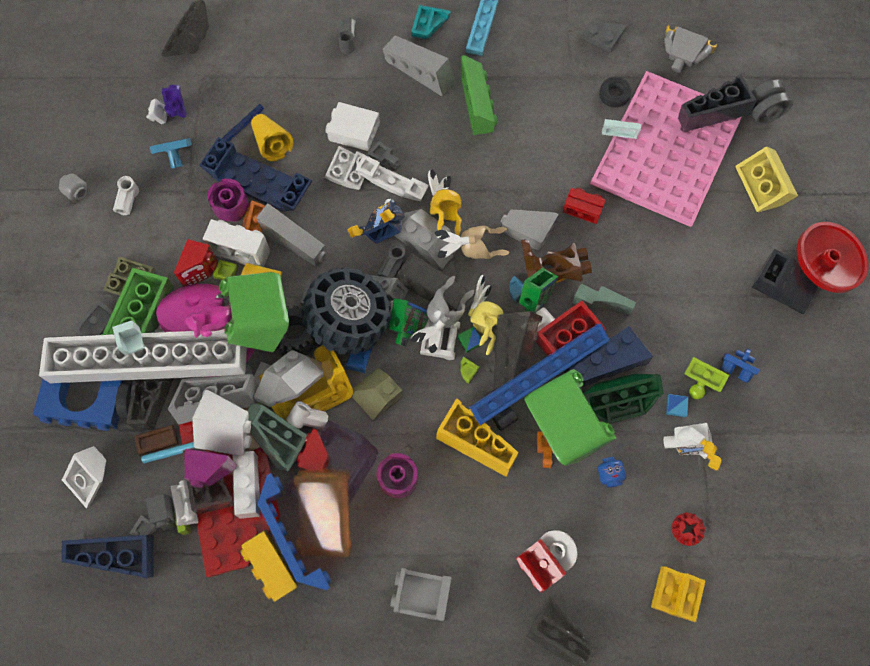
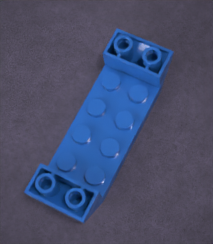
M271 473L268 474L258 506L296 581L322 590L330 589L328 584L332 581L326 570L322 572L319 568L304 577L303 574L307 571L301 560L296 561L294 555L297 551L291 541H286L284 536L288 534L282 522L277 523L275 520L278 514L271 503L282 497L281 491L284 490L278 476L273 478Z

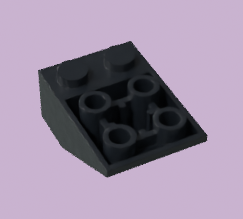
M774 249L765 261L752 288L804 315L818 286L806 276L801 266L792 257Z

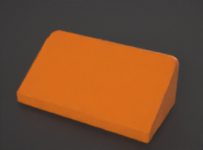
M251 200L248 203L242 227L246 230H257L262 233L256 217L265 205Z

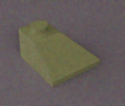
M377 368L353 388V395L351 397L370 419L375 421L403 397V392L389 375Z

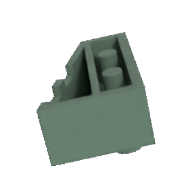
M251 404L247 410L249 421H251V435L277 469L289 471L305 443L307 435L265 406Z

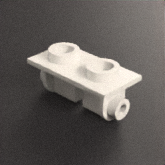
M187 480L180 481L179 485L170 486L177 526L198 523L192 486Z

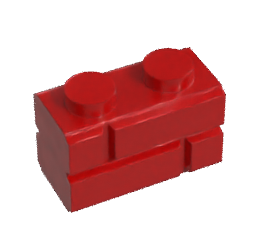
M571 187L562 212L597 224L606 199H603L599 194H589L581 188L574 189Z

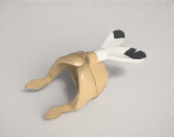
M477 226L465 230L461 237L445 230H437L435 235L449 243L438 252L437 257L440 259L446 258L460 247L463 254L472 259H491L496 255H508L510 252L503 249L489 253L481 240L484 232L500 234L506 231L507 228L498 227L492 229L488 226Z

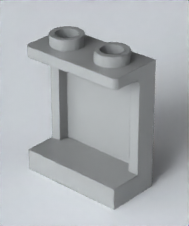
M402 568L401 573L397 572L395 585H398L397 594L392 595L390 606L394 607L393 611L396 613L444 622L451 577H441Z

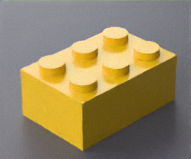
M267 530L241 545L243 549L240 552L246 562L250 560L253 569L251 570L257 580L261 579L264 583L262 589L268 599L272 598L275 602L297 588L298 582Z

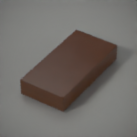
M173 424L134 436L139 456L178 445L176 430Z

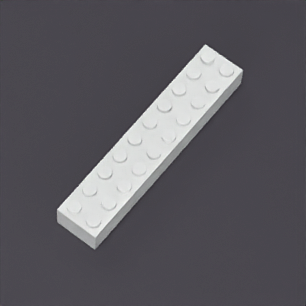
M224 330L213 331L209 337H203L200 334L198 338H195L194 331L141 333L144 349L128 355H124L118 350L115 335L44 338L39 376L49 383L245 375L247 347L228 344L227 335Z

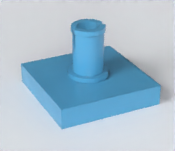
M187 138L150 146L151 154L167 152L171 168L183 166L178 152L179 148L190 146L192 143L191 139Z

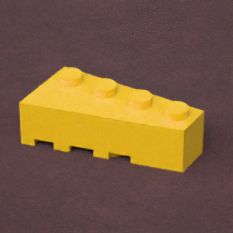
M459 399L455 400L437 430L436 439L507 477L519 453L502 437L497 436L486 423L478 424L471 410L463 406Z

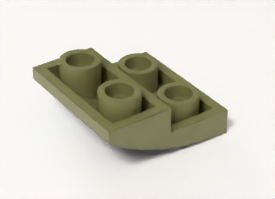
M119 256L114 272L109 273L103 290L120 296L132 268L153 274L156 268Z

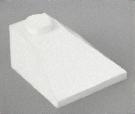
M94 446L75 453L62 478V481L86 508L90 507L103 481L106 459Z

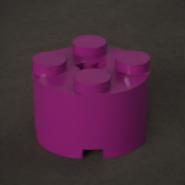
M222 179L221 182L212 184L208 190L207 198L216 217L223 221L237 222L241 220L247 211L248 199L239 182L233 179Z
M394 453L386 457L378 465L377 480L381 490L386 495L392 498H404L411 495L418 484V470L415 463L407 455ZM398 472L401 473L402 477H399V479L396 480L394 476H396Z

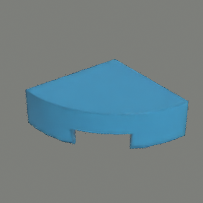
M513 276L510 281L509 293L516 302L521 297L524 283Z

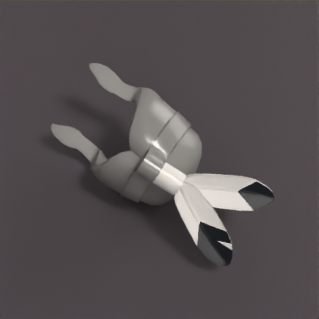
M451 276L446 281V284L436 291L433 300L428 305V318L435 325L419 330L411 337L412 342H420L429 338L428 349L430 353H434L438 349L441 329L448 328L458 322L465 311V302L474 294L473 289L465 293L457 311H449L443 298V293L452 286L455 276Z

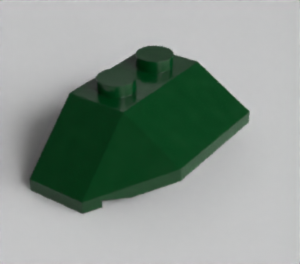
M631 374L596 383L583 394L597 418L606 424H611L646 415L664 392L660 374Z

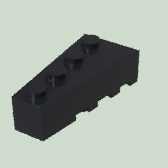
M740 74L734 80L724 82L721 87L713 88L707 94L699 95L683 103L678 120L685 132L751 115L757 100L742 74Z

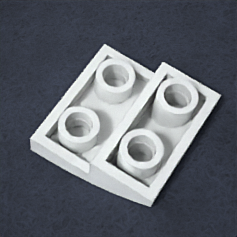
M339 146L324 178L339 185L359 190L365 177L360 175L356 168L364 154L358 151L354 154Z

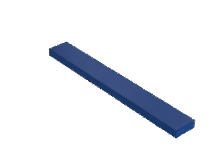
M601 323L596 324L471 405L469 408L478 424L482 425L610 341Z

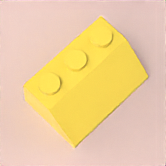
M766 146L735 166L757 212L782 206L798 197L774 149Z

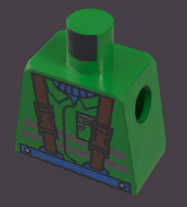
M541 268L525 280L519 303L526 307L524 310L526 314L533 316L536 311L548 302L559 276Z
M394 298L389 329L398 333L395 344L406 347L409 337L425 328L429 319L427 309L410 301Z

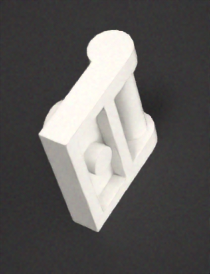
M428 319L425 328L433 326L435 324H433L430 321V319ZM456 322L448 327L450 331L446 350H441L444 328H442L438 349L434 353L429 352L428 338L422 341L420 354L454 360V348L457 330L460 329V322Z

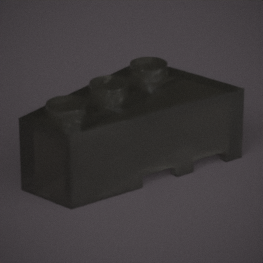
M193 447V448H189V449H191V450L209 452L208 450H204V449H199V448H194V447ZM182 450L185 464V450ZM221 478L211 486L203 485V488L191 486V482L187 480L191 511L197 515L234 506V497L224 478Z

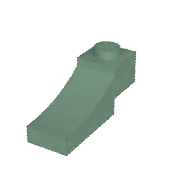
M583 284L578 288L572 302L576 305L583 301L589 309H612L629 316L636 302L606 287L601 286L598 292Z

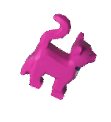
M215 298L213 304L205 306L199 313H191L186 317L185 324L194 331L195 338H198L200 334L203 337H209L213 331L225 330L227 322H230L232 319L230 301L229 305L223 307L221 305H223L224 299Z

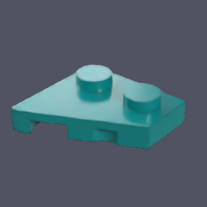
M419 5L411 36L429 39L450 18L451 11Z

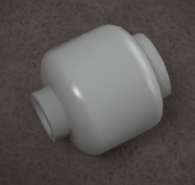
M68 174L60 179L59 191L72 201L81 200L87 194V184L76 174Z

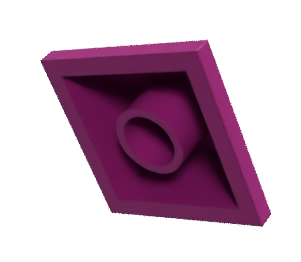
M191 449L185 450V479L191 482V486L203 488V485L211 486L236 469L237 465L229 456Z

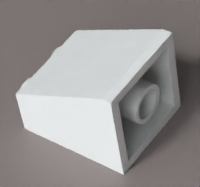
M205 390L193 416L194 448L243 456L246 448H250L252 439L249 436L251 421H249L248 412L217 394Z

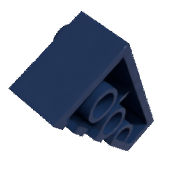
M628 326L610 338V341L567 368L564 374L570 370L578 371L583 377L582 387L604 378L613 377L621 372L633 370L638 366L647 365L653 356Z

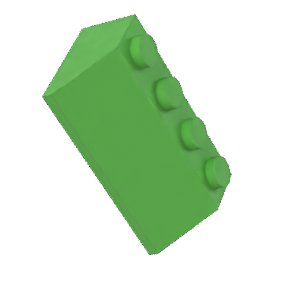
M465 55L461 56V80L473 135L494 132L495 125H497V116L492 112L494 110L493 100L489 99L491 92L490 86L486 85L487 72L483 70L481 63Z
M132 268L102 335H114V326L133 321L140 327L141 333H154L158 325L157 307L162 299L171 293L174 288L167 277Z

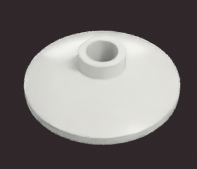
M552 530L540 538L564 571L574 566L577 560V547L568 534ZM558 546L561 547L562 553L558 551Z

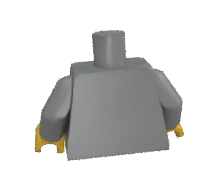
M667 26L664 39L666 52L669 53V59L674 61L671 69L675 72H681L684 65L691 67L693 63L698 64L713 53L717 47V44L715 46L710 45L711 40H708L707 37L678 26L674 30L669 29L670 26Z

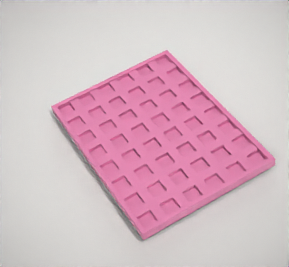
M646 71L621 120L641 124L638 138L613 136L590 184L692 227L741 117L685 132L678 120L682 104L705 94Z

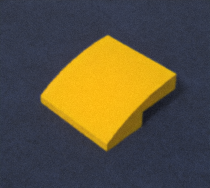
M661 566L651 608L696 622L705 580Z

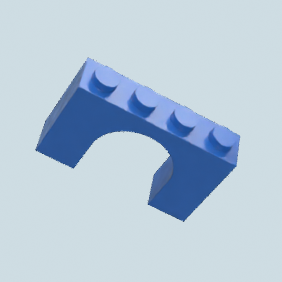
M43 379L33 415L38 417L40 422L51 424L52 421H57L58 424L71 426V423L78 424L77 426L82 428L96 426L97 429L109 431V428L117 429L120 417L116 411V394L119 385L126 382L124 380L101 381L95 402L83 411L73 412L69 411L66 404L70 382L49 383Z

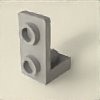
M371 275L372 279L382 285V289L386 291L391 301L394 298L405 299L408 289L397 278Z

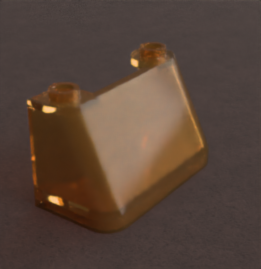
M349 468L300 470L298 476H294V487L298 488L300 538L296 540L297 551L301 552V555L350 557L352 553V540H349L351 532L349 524V486H347L348 479H350Z

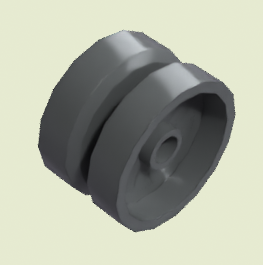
M780 80L765 82L752 90L757 100L752 116L759 125L780 118L793 105L791 97L785 93V87Z

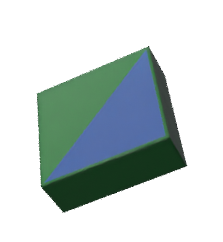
M474 327L457 335L466 353L480 346L481 338Z

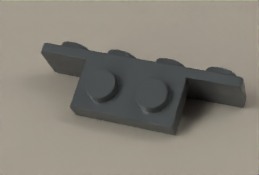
M97 300L73 331L80 336L102 335V331L106 328L113 311Z

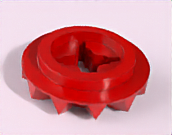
M682 513L673 520L672 533L679 543L685 546H693L700 543L705 537L706 528L703 525V520L697 517L696 514ZM685 524L688 526L695 525L692 529L693 534L690 532L682 533L686 528Z

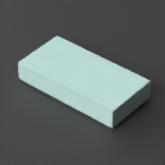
M605 119L602 134L637 139L641 130V124Z

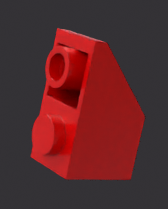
M313 429L306 436V447L304 452H300L297 463H299L298 467L301 470L323 478L330 462V457L320 434L316 429Z

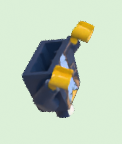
M387 199L384 205L372 211L366 226L358 227V225H354L347 230L352 238L366 235L377 244L401 233L402 221L405 215L401 207L396 206L394 200Z

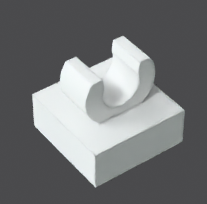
M157 99L151 100L150 107L148 108L149 113L146 118L151 121H157L160 124L166 123L168 114L164 110L165 105Z

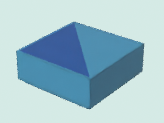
M668 394L666 415L686 417L688 397Z

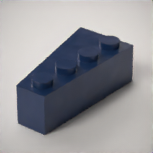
M154 535L63 540L61 562L142 578H153Z

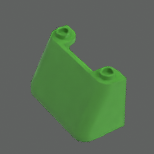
M266 272L229 276L221 280L219 291H221L222 296H229L232 319L230 322H227L224 330L227 335L228 344L274 352L285 335L289 324L280 274Z
M576 370L566 372L532 391L524 398L526 405L555 456L563 465L579 463L617 439L614 435L613 427L609 423L600 422L580 389L583 386V377Z

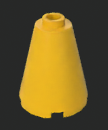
M258 114L252 119L251 126L261 155L268 161L283 159L285 153L288 150L290 152L294 145L291 134L264 114Z

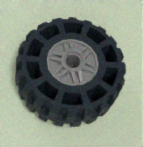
M342 267L341 269L334 268L330 269L328 273L323 272L311 282L301 308V313L303 314L302 321L307 326L308 334L313 336L315 342L319 345L322 344L327 350L337 351L339 354H359L360 351H368L379 342L391 320V303L388 301L389 297L386 291L382 289V285L372 279L371 275L364 274L361 270H352L347 267Z

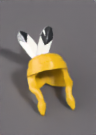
M431 169L428 173L429 185L433 195L430 203V214H438V230L442 229L444 220L455 221V234L459 236L462 219L458 215V210L461 209V197L457 192L448 190L451 184L450 176L444 177L439 184L435 171Z

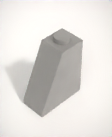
M511 209L508 215L504 214L500 224L502 227L507 228L503 232L504 234L520 242L523 239L529 240L530 246L540 251L557 223L559 214Z

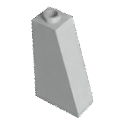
M267 203L256 217L262 233L315 267L319 262L322 263L327 255L325 245Z

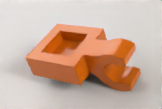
M537 431V453H543V468H551L552 453L554 452L544 434Z

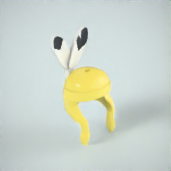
M481 275L477 283L474 302L468 315L471 317L470 321L475 329L483 334L480 346L487 341L488 337L492 338L486 355H489L496 341L492 327L502 323L504 313L497 304L484 301L490 294L492 286L487 285L483 289L485 276Z

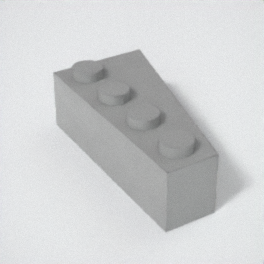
M396 35L383 48L385 60L389 64L400 69L443 97L454 85L455 81L448 58Z
M252 374L182 379L168 410L178 424L193 421V416L205 390L217 394L242 409L247 408L257 402L254 400V395L258 384Z

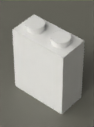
M338 102L337 107L332 111L331 122H328L326 126L329 141L369 151L380 123L379 113Z

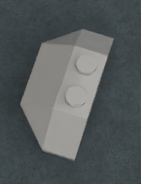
M422 209L404 213L405 217L402 221L401 233L394 236L442 271L452 260L453 254L442 259L437 257L438 252L449 244L435 235V231L438 230V220ZM443 225L441 230L450 232V229Z
M291 350L265 370L254 395V400L271 407L275 403L286 402L299 397L324 376L321 362Z

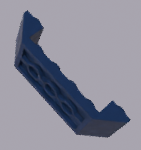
M220 137L216 139L200 163V167L218 182H221L222 179L236 180L240 183L247 196L266 205L268 203L281 212L294 211L312 183L311 179L295 173L291 177L236 151L233 143Z

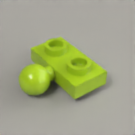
M695 357L691 359L684 375L698 381L689 390L690 396L696 400L704 397L705 385L721 392L729 377L728 374Z

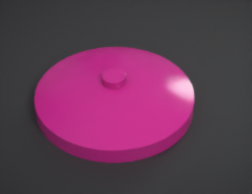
M192 284L169 293L159 303L156 311L161 329L164 332L193 331L185 324L186 317L191 313H199L205 306L213 304L216 295L221 293L219 286L213 284Z

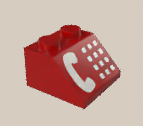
M187 239L174 274L183 287L197 284L212 276L213 271L217 267L218 260L209 244Z

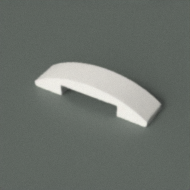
M363 155L356 168L360 175L377 186L411 200L421 201L429 186L413 177L409 180L380 166V162L366 155Z

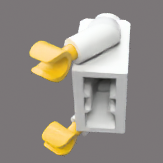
M707 423L674 428L675 436L664 437L665 449L676 448L679 455H700L704 459L708 458L710 460L708 463L710 468L714 470L719 469L721 458L714 455L717 447L712 443V436Z

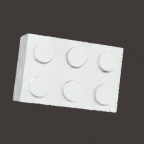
M211 219L203 236L204 243L209 244L215 256L240 264L250 263L264 267L270 253V248L263 233L257 230H246L240 225H229L223 220L215 221Z

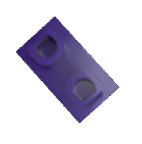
M169 85L168 88H162L161 92L165 103L164 110L168 117L181 116L185 118L186 110L180 86Z

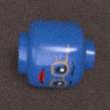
M614 457L602 459L603 463L597 467L601 484L607 485V488L623 485V481L626 480L623 462L615 460Z

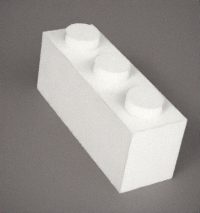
M246 451L243 456L233 454V462L237 465L236 469L233 470L235 515L240 519L260 517V508L258 506L260 498L258 456L254 451Z

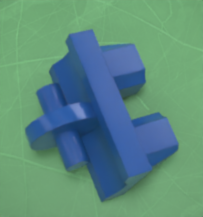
M748 348L744 352L736 350L735 355L740 357V359L728 353L724 354L722 358L724 361L721 370L732 374L735 366L741 368L738 379L746 383L760 371L745 363V361L753 364L755 358L749 356L751 350Z

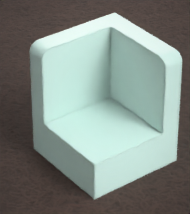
M133 321L113 327L117 348L124 355L144 349L140 327Z

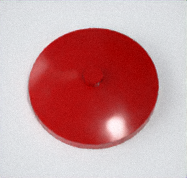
M819 222L811 225L800 235L796 248L797 258L803 272L814 284L829 292L845 293L853 290L865 280L868 273L867 254L859 239L851 231L836 223Z

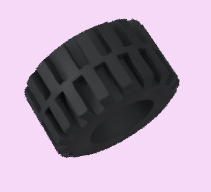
M293 305V308L286 306L289 318L288 328L293 325H301L305 329L298 338L281 339L276 350L282 355L287 354L291 350L307 355L306 352L309 351L311 353L313 351L312 346L316 347L318 343L315 342L313 336L308 334L307 326L303 324L301 308L299 309L296 305Z

